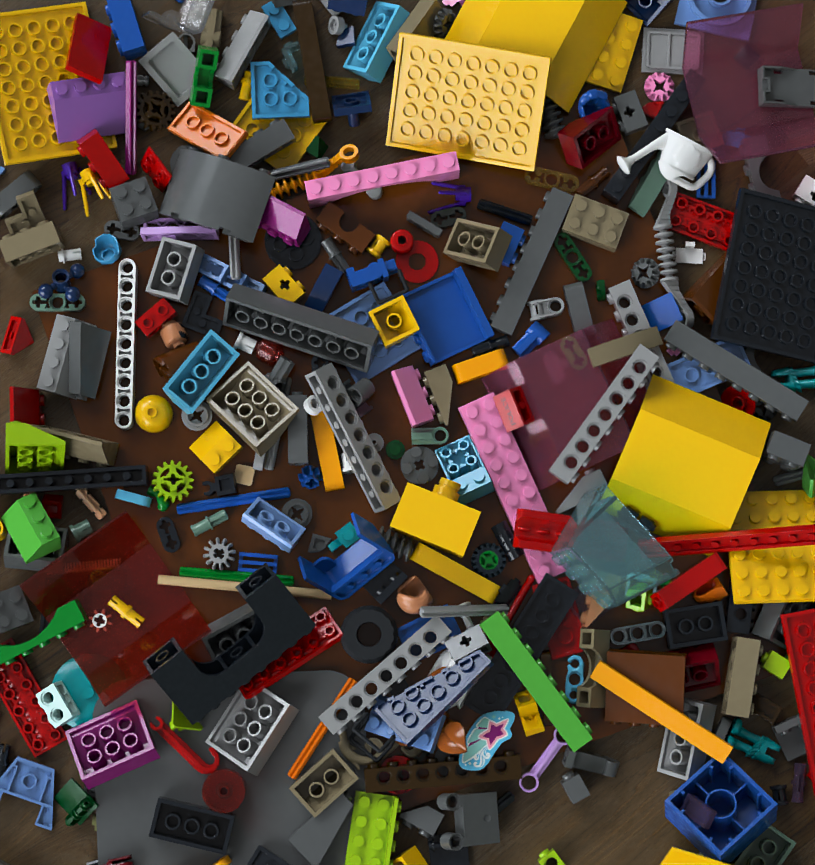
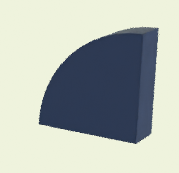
M354 26L346 28L338 36L336 43L338 49L356 46Z

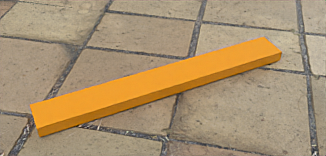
M599 661L590 675L591 679L723 764L734 746L603 661Z

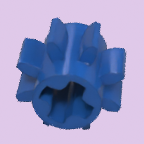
M312 465L301 468L302 473L298 474L301 486L308 489H314L319 486V481L323 480L319 467L315 468Z

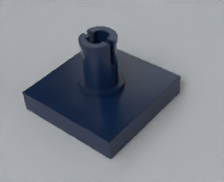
M369 91L331 96L334 117L348 115L350 127L360 125L359 113L372 112Z

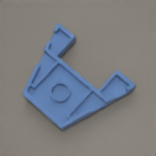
M17 756L0 777V799L4 792L41 805L35 825L51 831L55 769Z

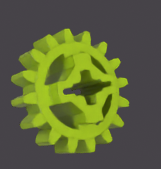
M171 460L170 465L163 462V468L157 466L156 470L158 473L153 472V477L156 479H153L151 484L156 485L153 491H159L158 498L163 495L165 502L168 498H171L172 503H174L175 498L182 501V495L188 497V491H192L193 488L189 484H192L194 479L189 478L192 475V471L186 472L187 465L182 468L180 461L175 465L174 461ZM168 471L166 476L161 477L164 472ZM170 478H174L175 485H172ZM185 486L180 492H177L179 487Z

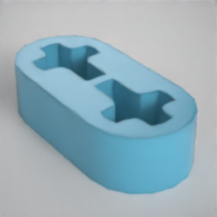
M117 489L115 495L116 499L149 508L152 502L150 497Z

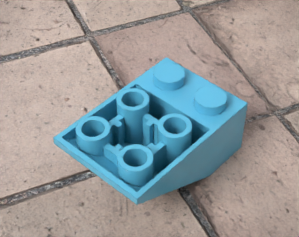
M469 435L434 450L446 478L461 485L458 491L460 494L458 503L465 505L495 491Z

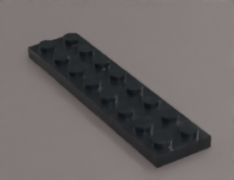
M548 573L545 574L511 628L516 627L522 636L520 641L523 645L527 643L533 650L532 657L534 660L540 657L579 595L578 592ZM498 650L491 659L494 665L477 681L464 702V705L481 716L493 711H505L523 684Z

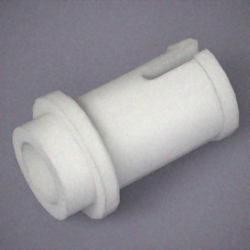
M62 248L61 251H58L59 262H63V264L66 261L82 260L81 248L63 250Z

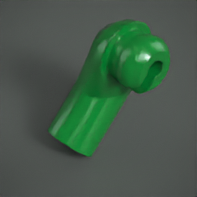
M149 486L147 495L157 499V508L160 511H166L170 506L169 498L166 502L163 495L158 498L159 491L154 492V487Z

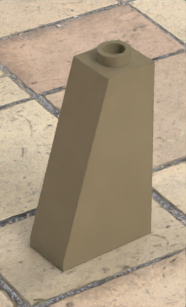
M420 0L389 42L386 49L395 63L400 32L434 37V19L438 11L442 9L438 0Z

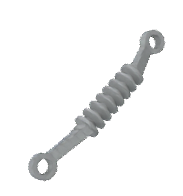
M666 180L662 187V192L666 199L653 226V230L659 231L654 237L661 239L655 242V245L661 246V248L656 250L657 253H662L661 256L657 257V260L663 261L658 266L659 268H664V270L660 271V275L665 276V278L660 279V283L668 293H672L677 305H679L678 307L684 318L680 322L691 328L694 324V313L679 291V277L673 276V274L678 273L677 269H672V267L677 265V262L671 261L676 258L675 254H670V252L675 250V247L669 246L674 243L673 239H668V237L673 236V232L667 231L672 228L670 213L678 187L677 184Z

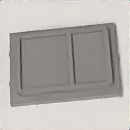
M643 27L641 73L664 72L665 74L686 75L691 69L702 76L704 31Z
M172 31L138 61L163 91L172 98L176 106L179 107L190 97L196 58Z

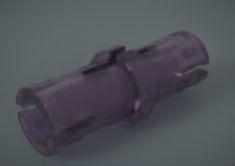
M794 763V777L791 780V784H793L791 802L804 803V786L807 785L805 781L807 764Z

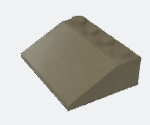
M249 361L206 398L210 409L260 457L277 442L300 411L292 401Z
M29 424L66 441V459L76 457L78 462L89 464L92 461L96 462V466L102 468L108 465L114 466L119 447L117 442L48 425Z

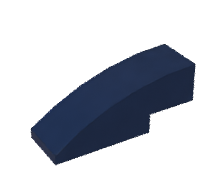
M326 263L304 306L324 312L343 276V272Z

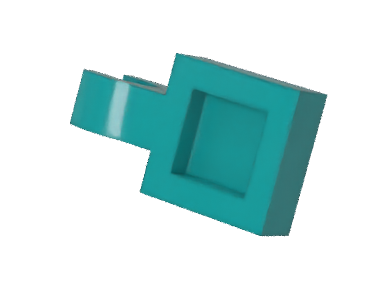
M347 523L335 532L338 538L327 545L331 552L341 545H344L347 549L360 538L357 536L352 523Z

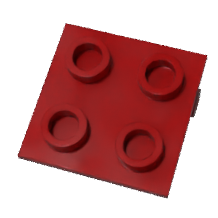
M149 146L140 162L141 167L152 178L154 186L163 193L167 185H169L172 175Z

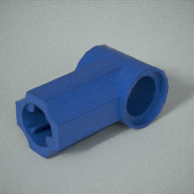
M537 320L512 347L515 353L522 359L527 357L537 345L539 346L551 334Z

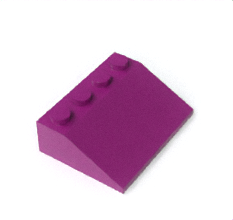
M137 700L65 731L81 780L88 790L161 758Z

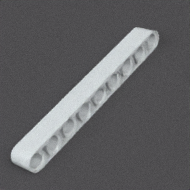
M128 258L123 259L118 267L115 424L122 430H129L134 425L137 329L135 321L137 320L138 267L133 260ZM132 264L133 270L129 273L124 272V266ZM126 283L133 285L129 292L123 291V286ZM125 302L132 303V308L129 311L123 310ZM125 321H131L132 323L131 328L128 330L122 329V324ZM130 340V348L123 349L122 342ZM124 359H130L131 361L128 368H122L121 362ZM123 378L130 379L128 387L121 386ZM129 397L130 403L125 407L121 406V399ZM123 416L129 417V423L126 426L120 424V419Z

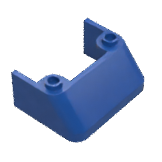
M354 512L350 515L360 540L338 558L333 560L330 557H321L314 563L301 556L297 558L304 581L338 600H345L352 596L395 559L392 548L377 528Z

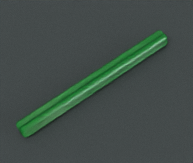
M180 567L179 570L180 577L242 582L252 574V572ZM277 575L285 586L294 585L293 576Z

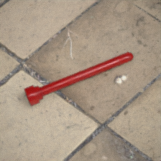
M534 575L527 577L507 614L510 622L535 580ZM490 642L492 651L488 652L487 655L493 658L497 648Z

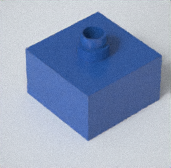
M729 756L723 764L711 758L664 801L665 817L705 857L728 864L777 820L778 803Z

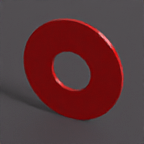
M414 240V246L409 253L404 255L397 254L396 256L397 268L402 271L405 280L412 283H422L431 279L436 273L439 264L435 249L427 242ZM418 253L424 256L426 262L422 269L414 270L410 267L409 258L413 254Z

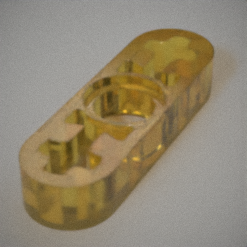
M535 167L537 176L545 173L543 183L540 182L541 178L535 177L534 180L530 179L531 177L528 173L531 174L532 171L526 170L524 174L525 181L528 184L552 189L554 187L566 193H574L579 186V180L576 176L545 168ZM548 175L556 176V184H548L546 177ZM560 177H564L563 182H568L569 179L573 180L575 186L569 189L567 184L562 183L561 187H558Z

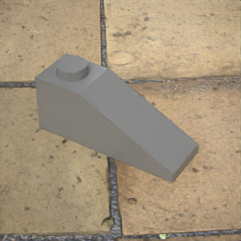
M591 468L585 471V476L579 480L555 513L560 514L603 494L608 484L601 469L595 470V468Z

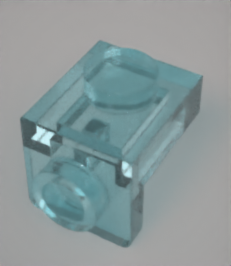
M290 41L283 45L281 49L284 57L282 63L286 70L290 69L292 73L299 70L292 55V52L300 49L298 41Z

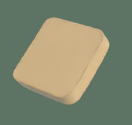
M237 464L234 473L236 483L251 486L255 473L253 467Z

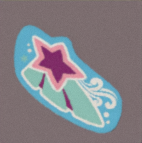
M493 711L480 716L466 735L467 752L459 754L458 762L460 767L469 771L483 769L489 763L498 747L512 737L510 728L515 720V714L510 711Z

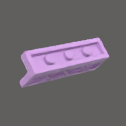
M158 218L144 223L143 227H140V235L144 242L161 241L162 236L179 241L219 240V230H211L198 225L186 226L192 222H184L172 218ZM170 223H175L177 226H168V225H169ZM148 224H157L159 227H148Z

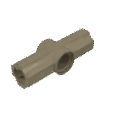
M214 8L206 10L200 45L220 48L223 11Z

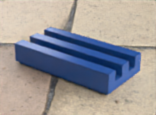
M714 160L715 171L711 177V195H708L707 181L704 184V195H700L701 188L696 190V199L716 198V160ZM707 163L704 166V174L708 169ZM701 170L696 175V181L701 177Z
M239 552L238 571L254 573L257 569L242 568L243 564L264 565L267 563L268 566H273V572L277 575L278 555ZM243 556L274 559V563L243 560Z

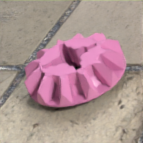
M655 72L649 75L644 84L645 94L652 101H667L674 92V82L671 76L666 75L664 72ZM655 82L658 84L665 82L663 86L664 91L659 89L654 92L656 88Z

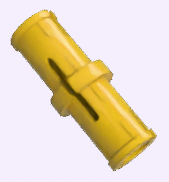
M116 595L107 604L121 614V618H126L137 629L145 621V618L135 612L131 605L125 604Z

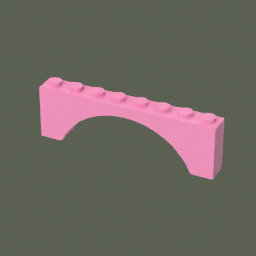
M454 151L304 181L309 207L314 208L324 206L329 201L332 203L341 198L380 187L411 182H444L459 179L460 168L457 153Z

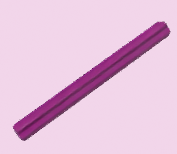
M134 60L126 61L125 172L128 175L137 173V61Z

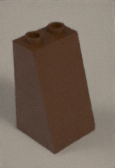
M727 251L682 295L689 307L706 325L713 326Z

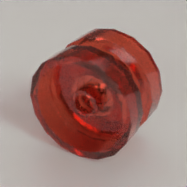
M228 768L218 769L211 773L203 784V800L215 812H232L245 799L246 783L241 774L235 770ZM222 787L227 788V794H221Z

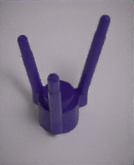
M67 162L62 165V203L64 211L67 209L66 178L70 180L73 195L77 196L74 180L78 178V175L80 177L79 173L82 169L77 167L76 162ZM85 185L88 194L91 195L92 191L90 187H87V185Z
M431 182L432 185L455 189V191L439 190L438 193L455 195V201L459 202L429 210L428 214L452 207L466 206V202H471V187Z

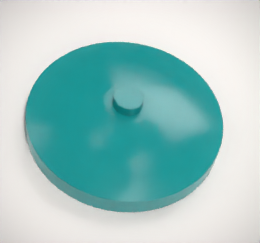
M89 653L75 656L60 667L52 683L62 680L81 713L66 724L74 728L92 720L95 704L101 694L110 686L127 680L124 671L115 661L104 655Z

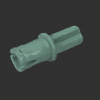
M221 510L209 517L205 516V519L190 527L197 537L209 529L213 530V527L225 522L229 517L225 510Z

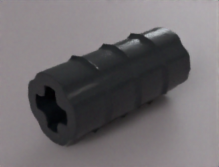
M506 520L491 528L510 562L524 554L522 548L512 547L514 534Z

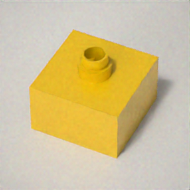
M441 477L438 482L439 485L435 484L432 492L407 482L390 524V529L462 558L481 512L458 503L460 497L458 491L461 485L452 480Z

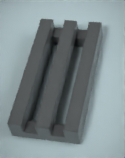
M409 211L406 216L407 221L437 239L443 233L442 229L412 211Z

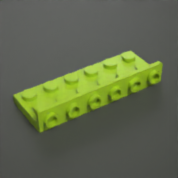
M355 791L344 865H393L390 855L391 852H395L396 840H393L394 832H398L399 821H396V815L401 812L402 801H399L398 796Z

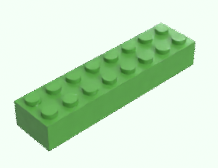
M497 610L479 624L572 751L576 752L593 739L590 735L593 731L586 722L581 723L579 720L581 715L574 706L569 707L567 704L569 701L568 697L562 690L558 692L555 688L558 684L551 675L546 676L543 672L546 668L539 658L534 660L532 657L533 650L527 643L523 645L520 641L522 636L516 627L511 629L508 625L510 619L504 611L500 613Z

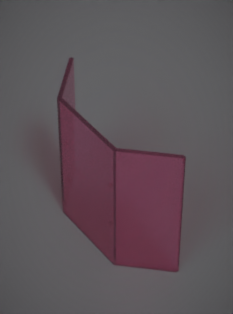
M803 3L686 22L682 70L698 137L720 164L815 147V116L811 108L759 107L757 69L761 66L803 69L798 52Z
M613 318L572 333L524 355L481 378L487 394L494 392L495 395H498L521 385L535 421L513 430L512 434L538 491L561 481L548 472V470L631 357H625L595 368L591 364L587 353L588 348L621 337ZM623 380V386L626 389L633 387L631 380ZM645 386L642 389L639 387L634 392L637 395L631 404H625L623 407L625 412L619 420L615 418L611 424L614 428L608 436L605 434L600 439L603 442L596 452L592 450L589 454L591 460L585 468L581 466L577 472L623 451L647 391ZM613 395L611 398L615 405H619L622 402L619 395ZM606 410L601 411V419L604 421L609 420L610 413ZM595 426L589 427V434L594 437L598 436V428ZM585 442L577 444L580 452L587 451L588 446ZM567 458V467L574 468L576 460L574 458Z

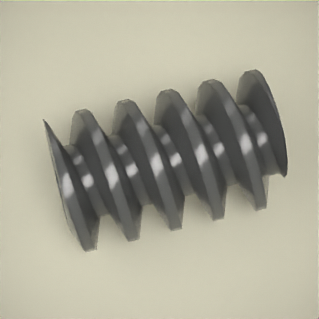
M549 98L545 99L542 125L544 126L541 129L542 132H547L544 134L545 139L559 138L557 132L566 125L559 124L564 120L563 118H557L561 111H555L558 105L553 104V101Z
M381 526L379 532L392 548L393 553L398 552V559L405 555V562H408L416 543L413 544V538L406 542V535L399 539L398 532H395L392 536L391 529H388L385 533L384 526Z

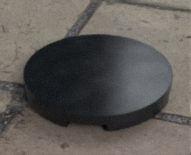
M307 216L311 230L300 247L290 246L278 236L273 237L266 230L264 239L266 252L276 265L286 266L289 270H299L309 266L316 260L321 251L322 237L319 228L311 218Z

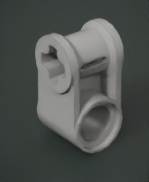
M558 297L527 302L531 313L530 322L556 317L564 311V302ZM558 302L561 305V309L559 311H552L550 305Z

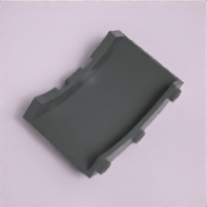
M193 147L181 149L159 214L174 220L190 221L211 230H219L220 228L223 229V234L244 242L253 243L276 177L271 176V172L266 169L260 168L258 171L230 161V157L219 154L217 157L199 152L200 150Z

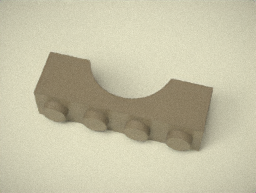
M580 628L579 648L587 655L589 671L585 681L577 687V707L605 708L606 688L591 679L590 675L600 660L607 664L610 630Z

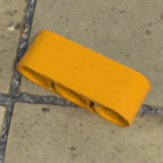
M502 348L462 361L451 367L457 384L460 385L505 370L510 367L505 350Z

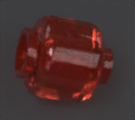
M267 339L259 340L254 348L257 359L269 365H274L280 356L284 355L282 344Z

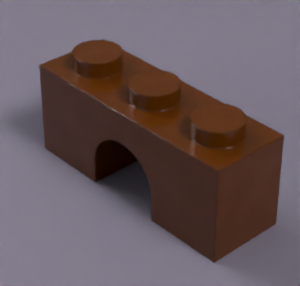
M329 201L316 218L317 227L324 233L329 231L333 234L332 238L338 243L342 244L344 242L349 246L347 249L353 254L357 255L359 253L363 255L367 247L376 238V235L362 224H359L354 231H344L340 227V222L345 216V212Z

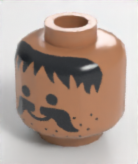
M171 320L163 324L160 336L165 346L170 349L184 346L188 340V334L182 323Z

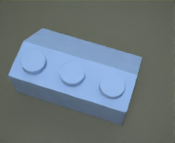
M257 497L249 506L241 519V522L246 524L247 527L255 530L287 553L293 550L306 528L260 497Z

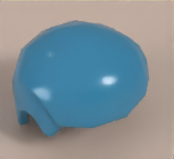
M111 234L98 236L92 249L95 260L102 265L113 264L119 259L122 251L119 241Z

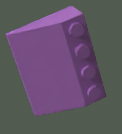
M125 71L104 74L101 84H97L84 77L49 83L46 89L58 144L77 141L94 129L99 132L101 137L125 134Z

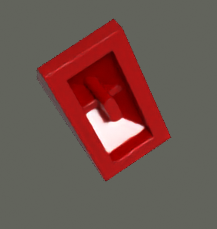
M11 316L0 352L15 355L33 344L34 341L25 319Z

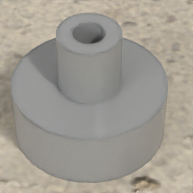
M334 15L329 19L328 30L332 35H341L348 28V24L345 23L344 18Z
M377 433L369 434L372 442H376L373 444L376 451H381L384 446L382 436Z

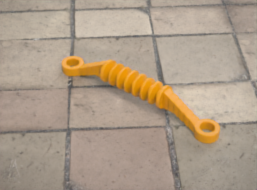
M353 144L343 146L340 152L330 159L329 168L313 171L311 174L305 173L303 177L297 175L295 180L293 177H289V182L282 179V185L275 181V187H272L270 195L276 197L278 194L283 199V192L291 196L290 190L293 189L295 193H298V186L304 191V181L327 177L342 162L346 164L356 162L359 159L358 148ZM348 152H354L351 156H345Z

